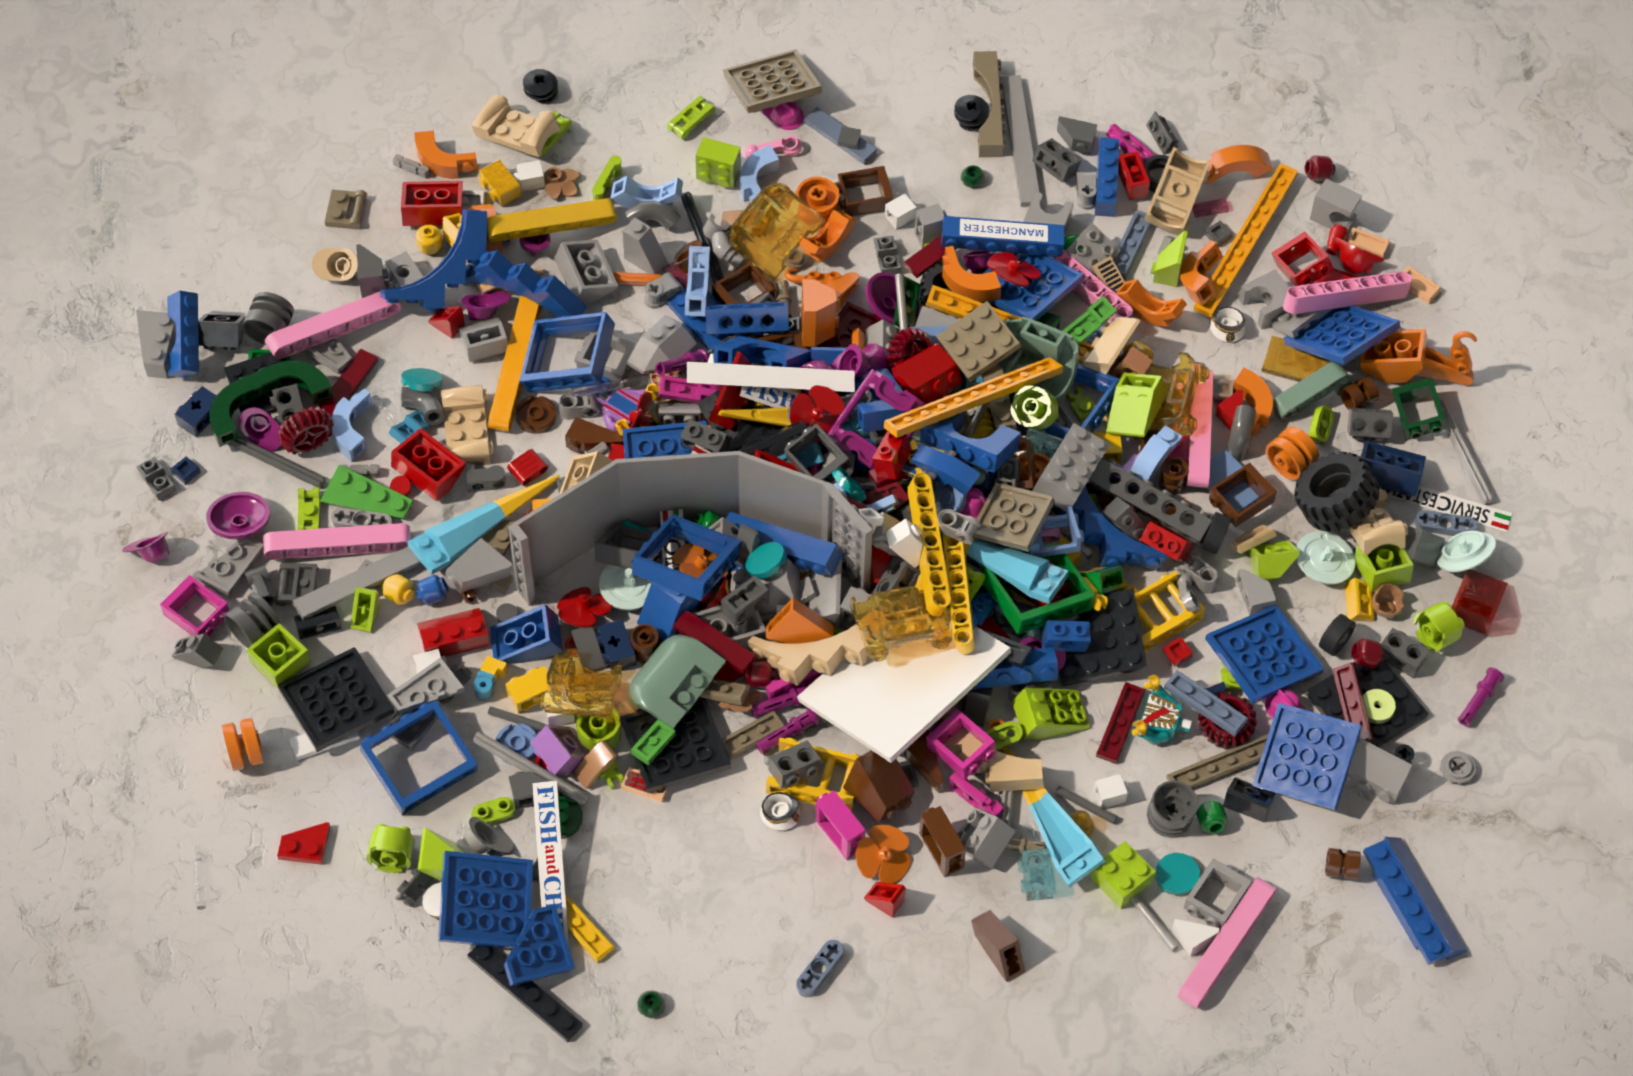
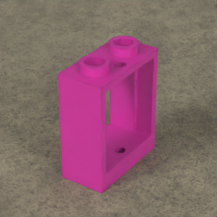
M190 575L160 604L163 615L191 636L205 634L210 637L214 629L220 623L225 622L223 616L230 611L225 600ZM194 594H197L216 608L198 628L176 613Z
M958 709L926 737L928 748L964 779L969 775H974L985 761L993 758L996 752L995 740ZM962 727L983 744L964 762L943 745Z
M835 790L829 794L824 793L817 799L816 822L847 861L855 855L858 841L865 837V829Z

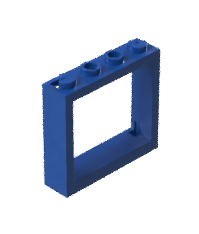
M607 312L535 320L519 382L529 393L601 385L615 327L614 321ZM598 331L589 367L539 372L548 336Z
M1078 365L1074 382L1105 392L1081 426L1093 433L1101 425L1103 417L1110 412L1116 386L1120 379ZM1016 422L1018 427L1059 442L1063 441L1070 428L1056 423L1043 430H1031Z
M672 514L666 522L663 521L658 531L653 532L649 541L643 543L639 552L634 553V559L631 561L633 565L632 574L702 601L739 558L741 540ZM672 537L719 554L699 578L651 561Z
M436 700L432 703L426 702L422 704L415 713L403 715L399 722L394 725L392 723L386 725L381 729L380 733L375 736H367L360 744L361 753L401 815L475 773L478 769L477 762ZM435 713L466 762L402 798L371 749Z

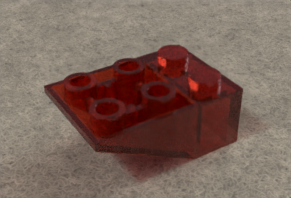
M1469 569L1465 573L1451 609L1456 613L1457 617L1463 620L1466 628L1488 635L1508 583Z

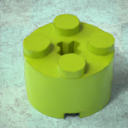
M1029 385L1015 393L1013 403L1011 404V414L1015 421L1031 430H1043L1051 426L1058 418V403L1049 391Z
M1447 601L1438 602L1417 613L1413 619V625L1417 624L1418 630L1415 633L1419 641L1429 650L1435 649V652L1458 641L1461 638L1462 629L1465 627L1463 620L1457 617Z
M590 703L583 707L577 716L578 740L588 751H591L603 740L613 749L621 739L619 714L609 704Z
M377 824L370 836L366 857L368 864L372 865L374 863L377 865V870L387 873H399L405 867L407 869L410 868L415 845V838L411 834V829L406 826L393 827Z

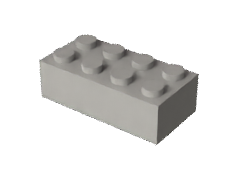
M1073 423L1032 491L1053 496L1055 500L1054 505L1067 512V506L1071 505L1073 507L1110 444Z

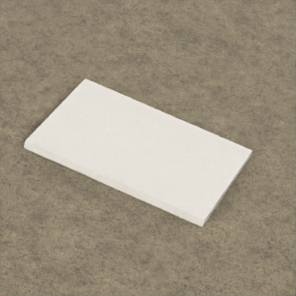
M892 611L887 617H890L893 632L863 667L856 663H850L845 659L831 676L823 673L797 698L800 703L892 763L1011 653L1010 647L976 627L974 629L975 649L969 654H961L957 651L953 639L952 622L949 615L935 616V619L933 621L930 620V625L927 627ZM962 639L960 642L965 643L969 639Z

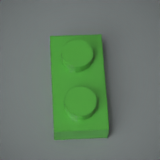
M658 719L631 749V754L649 765L676 735L675 730Z

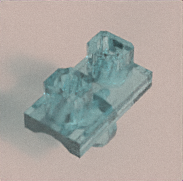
M1030 427L1025 436L1034 444V453L1040 452L1051 459L1063 441L1060 437L1046 433L1044 429L1036 430Z

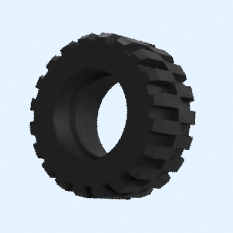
M1333 452L1326 457L1318 458V461L1309 464L1308 469L1303 470L1301 473V478L1297 480L1294 490L1295 501L1306 520L1314 528L1325 532H1330L1331 530L1333 532H1340L1341 529L1347 530L1352 525L1361 523L1364 517L1367 518L1370 515L1371 509L1374 510L1380 494L1379 483L1367 462L1361 456L1350 452L1348 454L1347 452H1339L1338 454ZM1342 487H1345V488H1344L1342 491H1340L1339 493H1337V494H1335V495H1333V496H1330L1334 491H1336V490H1338V489H1340V488H1342Z

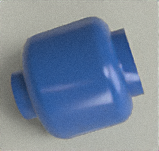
M432 575L418 582V589L415 590V593L420 602L423 601L426 605L431 606L445 600L449 589L443 577L440 578L437 575Z

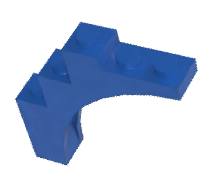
M462 209L461 225L456 240L441 263L426 276L413 283L397 288L380 289V297L386 299L387 303H398L399 300H406V303H418L420 300V306L426 308L428 312H438V308H444L445 284L449 288H459V284H465L466 260L467 263L478 264L480 257L486 252L487 211Z
M498 250L485 252L480 257L478 264L466 265L465 284L463 285L486 284L515 292L539 304L557 318L584 314L587 306L555 275L541 278L527 263L513 265Z
M1085 485L1072 509L1073 513L1078 515L1079 530L1082 529L1084 534V542L1081 543L1099 546L1100 567L1128 564L1130 566L1160 569L1167 555L1153 547L1135 541L1113 526L1097 509ZM1057 507V516L1065 515L1067 513L1066 511Z

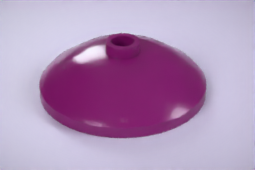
M886 272L877 273L866 284V298L872 311L881 320L884 319L893 325L897 301L895 275ZM919 301L917 305L916 318L919 314Z
M250 492L230 493L218 498L210 505L206 513L207 525L214 534L223 538H248L260 532L268 524L271 515L270 507L267 501L257 494Z

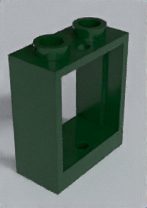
M1432 377L1392 388L1406 440L1417 439L1422 435L1439 433L1447 429ZM1432 395L1438 416L1408 424L1402 404Z

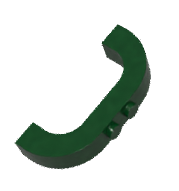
M283 361L269 367H263L257 372L243 376L239 380L227 385L217 394L210 409V423L217 444L221 447L239 439L236 427L232 422L235 411L244 404L271 393L274 389L297 384V387L304 389L309 394L314 405L333 397L332 386L322 371L311 364L301 361Z

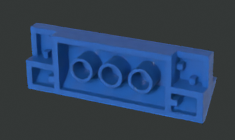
M1385 837L1383 841L1364 848L1363 854L1373 869L1372 875L1413 946L1416 950H1420L1427 964L1431 965L1444 958L1449 960L1467 952L1462 940L1402 839L1398 837Z

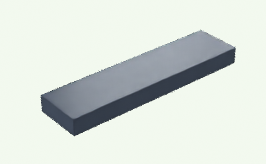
M816 107L804 118V123L838 146L841 127L844 125ZM861 137L857 149L838 146L863 164L877 153V148Z
M1135 210L1118 246L1121 251L1113 258L1124 280H1126L1152 225L1143 221L1146 213Z
M1178 670L1164 685V689L1234 737L1248 722L1246 716Z

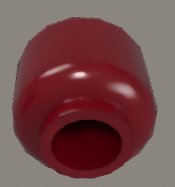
M1320 155L1311 156L1304 166V172L1310 180L1324 182L1326 179L1329 180L1335 174L1336 169L1330 157Z
M1362 638L1353 644L1351 658L1359 666L1374 669L1379 663H1383L1385 652L1382 649L1381 643Z
M755 659L743 674L744 682H747L750 687L766 688L771 680H775V668L771 667L767 660Z

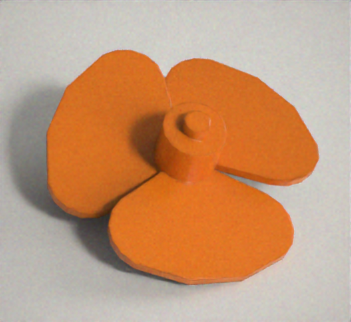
M690 543L676 549L672 561L677 566H680L679 569L682 573L699 578L715 560L717 555L714 553H705L703 555L704 548ZM728 571L722 576V578L728 575Z
M890 825L873 826L869 831V837H863L858 841L855 852L857 867L862 876L873 878L879 869L878 877L881 882L894 883L899 881L907 873L911 864L910 856L906 852H898L908 847V837L900 829Z

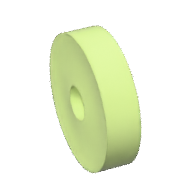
M1373 689L1363 695L1369 722L1383 724L1392 718L1396 706L1393 697L1388 692L1381 689Z

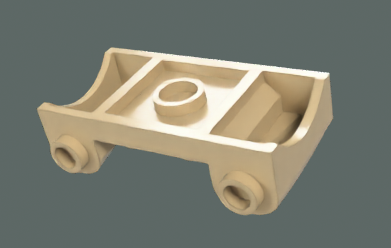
M493 95L471 125L475 136L536 157L541 156L543 146L549 136L560 131L556 116L551 111H542L537 118L511 109L508 99L503 95Z
M1173 147L1143 221L1176 235L1187 231L1190 222L1187 220L1202 182L1206 183L1210 172L1207 169L1210 162L1192 159Z
M482 385L441 390L447 449L466 463L479 462L486 465L491 464L490 454H494L492 441L488 442L484 403L488 401L487 389H483Z
M1381 487L1379 489V499L1376 501L1377 504L1374 510L1371 509V513L1367 518L1364 517L1361 523L1358 525L1354 524L1349 529L1364 555H1368L1373 549L1384 544H1393L1401 549L1405 548V536L1408 535L1407 524L1402 523L1401 520H1392L1385 509L1387 493Z

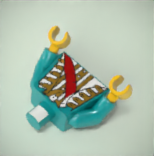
M1157 675L1148 676L1150 681L1145 682L1144 687L1147 690L1153 689V692L1149 694L1142 720L1132 724L1136 727V729L1132 730V735L1141 737L1155 745L1173 741L1176 730L1189 733L1192 721L1180 718L1182 706L1160 685V679Z

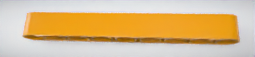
M521 295L489 415L488 428L506 432L511 430L522 387L519 380L534 321L539 320L542 308L539 304Z

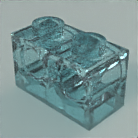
M1049 849L1022 851L1021 859L1017 860L1018 872L1023 873V880H1020L1021 893L1026 894V901L1053 899L1055 888ZM1034 862L1037 863L1039 866L1032 867L1029 865V863ZM1039 883L1042 886L1037 888L1034 887L1032 884Z

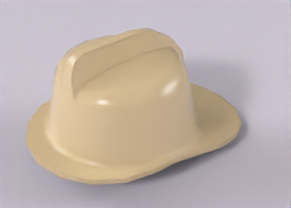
M343 248L321 249L312 260L313 272L323 280H349L354 277L358 269L355 253Z

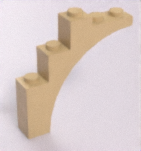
M872 610L863 620L848 630L823 640L801 644H783L752 636L748 644L750 652L756 655V659L767 660L773 668H778L781 679L798 686L812 668L819 673L823 672L831 676L845 659L850 663H856L863 667L890 636L893 629L890 617Z
M955 705L940 718V724L957 710ZM962 727L943 745L953 754L958 755V758L964 762L983 744ZM996 750L993 758L985 761L976 772L985 773L986 784H990L991 792L1044 789L1042 759H1024Z

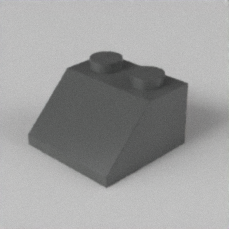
M356 245L358 280L362 298L380 292V289L390 288L387 267H383L382 259L362 245Z

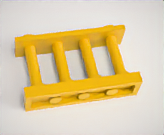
M1177 571L1171 574H1164L1157 582L1135 593L1139 618L1149 630L1148 633L1142 635L1145 652L1204 618L1206 608L1201 602L1199 603V610L1188 612L1179 599V590L1175 586L1176 579L1178 578ZM1168 590L1184 610L1183 613L1177 616L1173 615L1159 598L1158 594ZM1150 599L1166 619V622L1160 626L1155 625L1140 604Z
M780 738L779 751H784L801 742H797L793 738ZM812 745L821 758V762H826L818 787L807 785V777L798 781L793 786L781 789L774 777L768 776L766 793L786 792L794 796L797 801L816 805V801L821 795L832 792L828 790V785L834 765L846 767L847 771L842 788L837 794L852 812L854 796H850L843 786L856 759L860 755L854 753L846 754Z

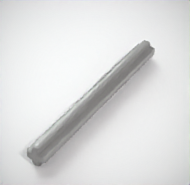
M1443 399L1439 400L1447 429L1445 430L1482 503L1486 505L1493 502L1494 497L1446 402Z
M479 731L474 736V743L523 772L531 771L547 781H557L558 792L575 800L579 805L584 806L588 801V794Z

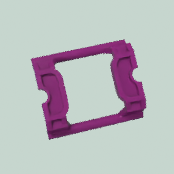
M873 369L870 370L827 433L831 440L844 452H857L858 461L871 470L875 469L872 457L877 450L876 447L855 432L843 430L844 423L866 391L871 388L874 389L876 395L882 401L900 412H908L926 405L907 390L897 392L894 389L895 382ZM915 431L908 433L909 440L911 439Z

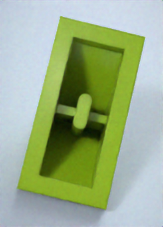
M362 587L355 588L351 629L372 632L380 608L378 591Z

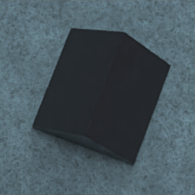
M1235 777L1227 789L1223 807L1265 822L1276 793L1253 787L1252 783Z

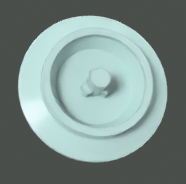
M1324 531L1311 532L1303 536L1297 544L1296 548L1299 550V556L1296 560L1299 567L1308 577L1319 583H1342L1354 571L1355 556L1352 549L1342 538L1335 534Z
M1466 531L1451 537L1443 545L1437 564L1442 570L1448 572L1475 571L1478 565L1485 562L1496 549V541L1492 535L1484 532Z
M608 564L601 573L599 588L603 598L613 607L622 610H636L643 608L652 582L633 575L631 568L625 569Z

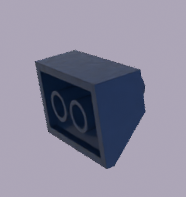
M1365 440L1361 457L1369 465L1379 483V487L1383 490L1400 492L1405 496H1416L1426 456Z

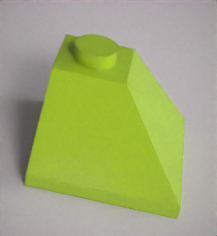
M1183 231L1158 255L1157 263L1153 262L1151 274H1154L1153 283L1177 287L1188 231Z
M1290 540L1262 543L1248 550L1254 575L1268 582L1273 581V578H1280L1299 556V550Z
M424 828L418 870L442 881L443 853L445 851L466 852L459 844Z

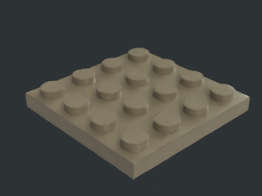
M796 49L723 69L725 79L747 113H756L762 109L777 107L783 103L795 102L797 99L812 97L822 93L820 83Z

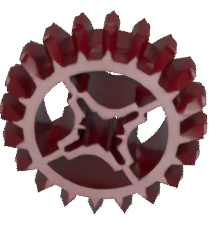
M919 328L902 329L898 334L893 335L894 340L889 341L891 348L886 349L889 351V356L886 357L890 360L888 367L893 368L934 345L931 344L933 338L928 337V333L922 332V329Z
M310 407L307 410L303 408L302 411H296V414L290 415L289 419L283 421L284 424L280 426L278 431L282 447L288 453L293 455L299 453L301 455L304 452L309 453L310 450H316L318 446H323L322 443L327 442L328 437L333 435L332 427L334 424L331 416L325 409Z
M1220 692L1218 698L1246 716L1248 722L1234 737L1200 713L1198 714V727L1203 729L1202 736H1208V742L1215 741L1216 747L1221 743L1224 749L1227 748L1228 744L1235 748L1236 744L1243 745L1245 741H1249L1251 735L1255 733L1257 719H1255L1256 712L1252 711V704L1247 705V698L1240 700L1239 694L1236 697H1232L1231 692L1227 696Z

